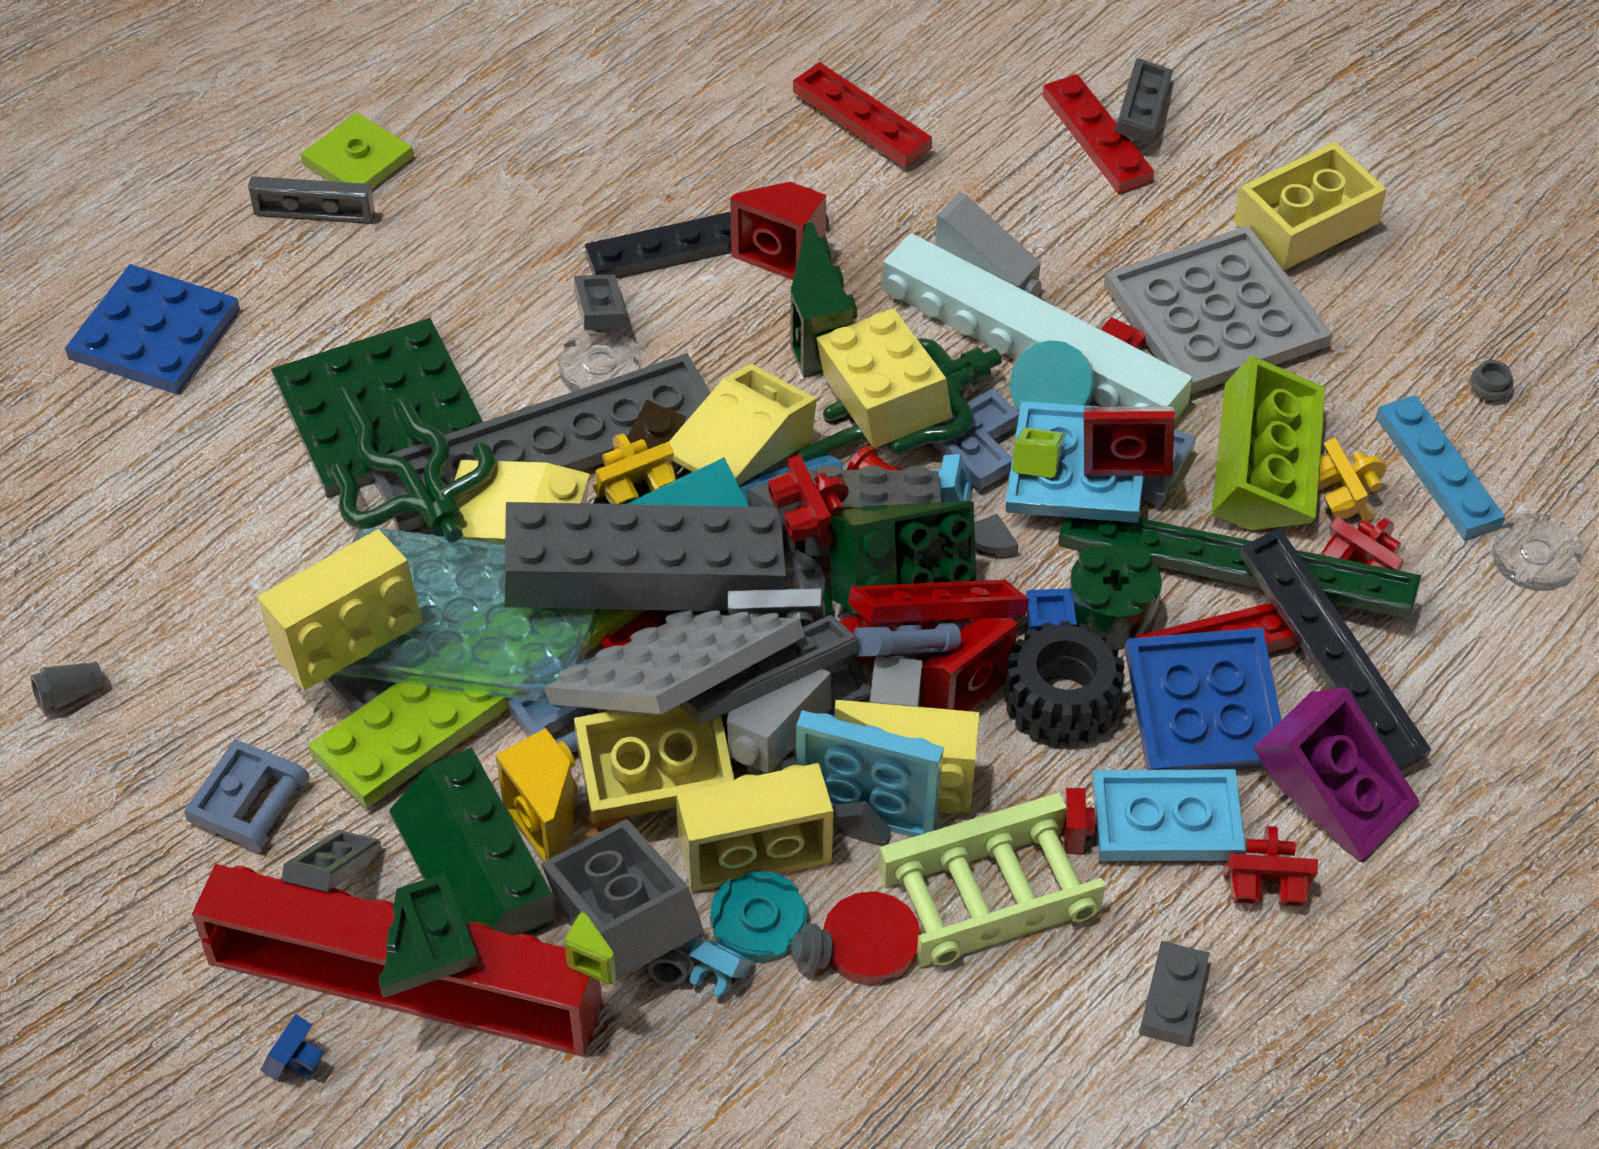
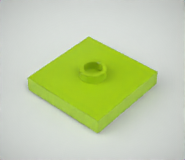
M357 112L300 154L303 165L328 181L370 184L371 189L414 157L411 145Z

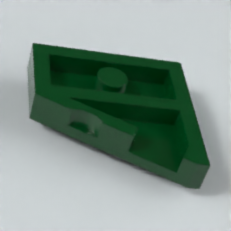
M446 873L396 889L392 909L394 918L392 925L389 927L386 940L387 954L383 973H380L379 986L383 998L479 965L476 951Z

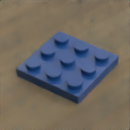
M129 264L65 347L69 360L178 395L239 312L238 298Z
M1263 628L1127 639L1124 648L1146 770H1217L1263 765L1253 747L1281 721Z

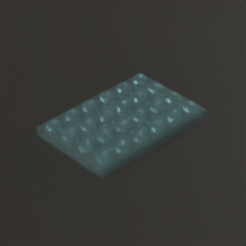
M381 528L358 529L352 543L379 529L408 560L423 623L334 674L549 703L544 687L560 679L559 673L564 669L583 663L602 609L504 608V545L461 538L451 543L445 537Z

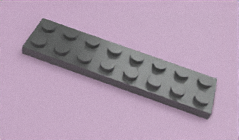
M688 353L444 435L447 438L450 452L442 472V480L445 485L455 480L461 460L477 461L473 454V447L478 442H485L489 445L496 461L547 462L582 471L604 463L602 455L614 450L613 437L621 433L625 434L626 437L628 436L646 400L686 416L687 421L711 392ZM423 442L387 454L405 458L415 468L426 487L424 472L432 453V447L429 444ZM370 468L372 478L384 502L401 495H409L397 474ZM406 512L393 518L399 534L426 525L423 517L416 512Z

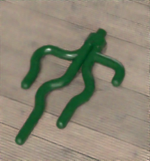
M917 338L946 377L951 411L957 416V419L950 424L930 426L892 441L890 448L894 454L902 455L926 444L947 443L962 437L969 431L973 425L974 413L970 405L961 396V390L971 383L975 385L991 377V368L1002 364V358L996 348L983 353L979 347L962 353L960 358L953 360L942 346L934 340ZM841 401L830 404L823 410V417L829 422L850 415ZM858 425L800 448L795 456L800 455L803 462L830 455L859 442L869 441Z
M341 386L337 391V396L358 432L356 450L359 459L368 468L397 474L409 495H401L390 499L370 511H359L357 509L359 491L355 479L346 464L335 462L331 467V474L340 489L338 507L342 519L349 526L357 529H372L400 514L416 512L423 517L430 531L435 536L445 537L451 543L458 541L463 535L461 526L464 522V516L455 500L482 486L493 475L496 460L489 445L485 442L476 443L473 447V454L478 461V466L469 473L445 485L442 480V472L450 452L447 438L439 429L423 423L408 398H397L394 407L406 429L415 439L432 447V453L424 472L425 487L415 468L405 458L396 455L380 454L374 450L376 432L370 417L354 390L350 386Z

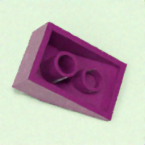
M1347 687L1310 692L1253 747L1276 785L1357 860H1364L1420 802Z

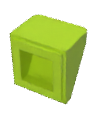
M1033 428L1022 429L1014 443L1013 471L1020 474L1054 477L1058 470L1066 434Z
M581 912L564 938L567 965L578 972L608 985H613L616 980L614 953L586 913Z

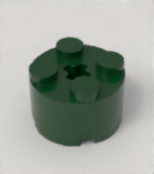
M1103 545L1084 548L1079 553V558L1072 568L1069 585L1070 594L1074 602L1077 627L1081 623L1090 626V632L1095 634L1100 631L1107 636L1106 644L1114 643L1118 649H1124L1127 639L1135 638L1136 635L1144 634L1148 631L1151 632L1155 625L1162 588L1161 574L1155 563L1151 560L1150 552L1141 546Z

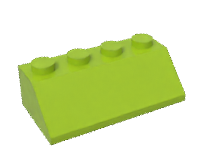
M1252 355L1231 376L1224 387L1212 515L1248 530L1310 524L1315 520L1325 399L1324 386Z

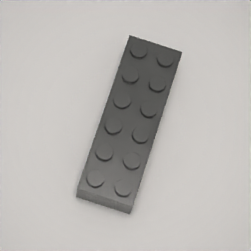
M506 502L504 608L728 611V591L784 590L786 572L780 508Z

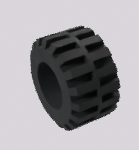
M1061 621L1060 626H1053L1051 622L1041 624V631L1032 628L1025 632L1024 640L1018 639L1013 645V653H1010L1008 660L1005 702H1007L1006 710L1009 717L1016 718L1015 726L1021 732L1028 729L1030 731L1029 738L1037 742L1043 738L1048 740L1049 746L1058 747V742H1066L1069 748L1078 747L1079 740H1084L1089 744L1096 740L1097 733L1104 735L1110 729L1111 722H1115L1119 712L1125 677V665L1123 658L1118 657L1119 649L1114 643L1106 644L1107 636L1100 631L1094 634L1090 632V626L1082 623L1079 627L1071 626V621ZM1063 678L1075 681L1083 687L1066 690L1056 688L1046 681Z

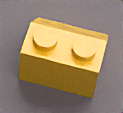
M545 728L495 754L503 805L542 862L566 851L576 817L574 795L578 793V787L571 770L575 766V760L570 749L563 741L557 743Z

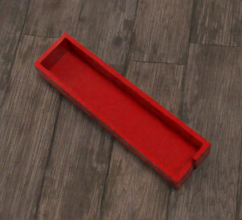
M215 864L192 912L199 937L203 938L201 943L208 965L585 1057L603 1006L600 981L569 968L565 947L541 942L538 938L529 934H518L515 936L494 931L491 927L478 922L465 924L477 954L478 966L383 998L379 986V976L384 970L387 954L386 940L389 927L392 925L394 918L392 902L382 899L369 901L352 897L347 892L337 888L326 892L281 881V878L277 879L257 874L254 870L245 866H234L231 868Z

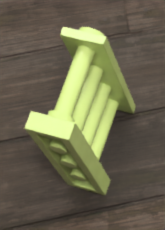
M1060 793L879 847L878 874L884 888L898 884L904 885L926 933L918 935L916 961L920 968L933 964L939 966L947 965L958 959L961 955L1068 921L1082 922L1101 911L1105 884L1102 878L1081 884L1057 836L1063 834L1067 809ZM1031 843L1040 844L1062 890L1036 898L1013 849ZM989 856L996 858L1017 903L994 912H990L968 865L970 862ZM944 870L951 872L972 918L946 927L923 879L924 876Z

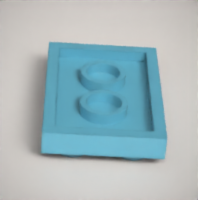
M1235 769L1093 770L1092 789L1099 861L1228 860L1229 854H1245Z

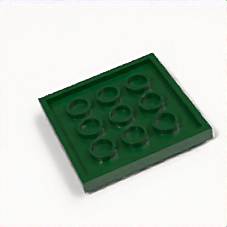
M431 318L271 368L273 380L327 498L340 494V489L331 474V467L335 462H343L347 465L355 479L357 488L374 483L370 468L359 459L356 450L358 432L338 399L337 391L341 386H350L354 390L370 417L376 432L374 450L380 454L387 455L423 443L410 434L397 414L394 403L399 397L408 398L423 423L439 429L443 435L483 422Z

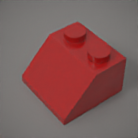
M790 181L733 194L730 198L732 257L793 280L806 223L813 221L819 237H826L827 195Z
M1156 406L1084 407V476H1173L1174 408Z
M976 618L965 627H959L961 643L956 651L920 654L915 659L922 660L919 705L924 708L969 711L1006 683L1009 655L1013 653V645L1016 643L1018 623L1012 618Z

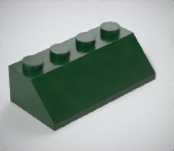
M468 748L428 765L389 810L390 817L422 879L446 873L465 924L478 922L491 927L494 931L515 936L518 934L530 935L555 924L552 892L473 748Z

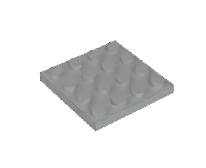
M1249 225L1105 273L1104 285L1135 329L1145 334V343L1154 356L1193 377L1190 394L1227 382L1250 355L1276 365L1328 347L1331 343L1332 333Z
M681 610L667 616V623L658 628H646L632 634V641L624 646L608 647L599 651L595 655L597 660L587 665L579 664L564 669L559 673L560 679L545 686L544 689L549 704L662 715L805 637L800 619L779 618L777 613L750 617L748 612H739L726 616L721 615L720 611L693 614L692 610Z

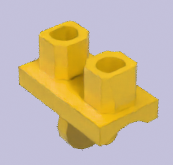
M623 433L614 436V450L602 455L606 466L596 470L597 482L593 484V489L598 498L606 496L610 504H628L639 498L633 485L635 483L646 480L651 492L675 481L676 478L671 465L674 451L669 441L647 449L643 439L630 443Z
M1336 437L1324 442L1327 454L1320 457L1318 490H1322L1336 482H1340L1342 485L1341 488L1324 495L1325 503L1333 519L1335 520L1337 517L1345 519L1355 514H1358L1361 521L1364 519L1369 521L1375 518L1367 503L1369 496L1364 487L1368 486L1371 492L1381 489L1380 479L1386 472L1384 461L1379 456L1366 457L1364 452L1361 451L1353 455L1352 459L1355 464L1351 466Z

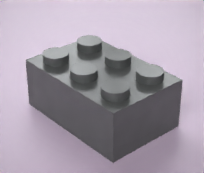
M831 465L808 470L815 485L817 484L814 478L820 473H826L828 478L838 477L845 481L849 494L845 501L842 502L844 510L871 505L941 502L939 472L930 471L928 468L921 466L908 467L904 471L885 470L879 466H866L860 470H841L839 467ZM815 536L805 539V556H830L829 544L820 547Z
M627 818L541 863L556 904L571 925L574 924L581 912L586 913L613 951L616 980L629 973L638 971L647 963L671 950L682 947L688 941L704 933L689 887Z

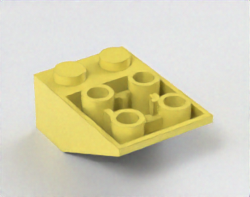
M750 363L723 378L669 441L674 451L672 461L694 472L725 457L739 486L812 442L817 398Z

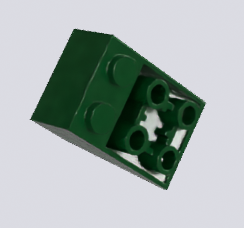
M813 221L806 223L791 286L790 348L803 377L823 373L816 338L833 332L837 328L851 325L852 320L857 319L858 316L853 295H846L844 291V280L840 267L838 265L833 266L830 261L831 254L828 241L825 236L819 237Z
M974 502L871 505L844 510L839 515H832L830 513L832 521L828 528L833 537V543L829 544L832 600L857 614L859 613L848 604L851 586L977 581Z

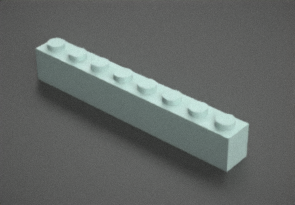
M912 233L883 261V291L893 298L900 299L923 311L926 315L950 325L960 333L969 335L990 346L992 349L996 348L999 353L1018 360L1020 355L1032 345L1048 340L1066 342L1080 350L1092 364L1096 380L1092 400L1100 406L1173 407L1175 420L1188 406L1192 376Z

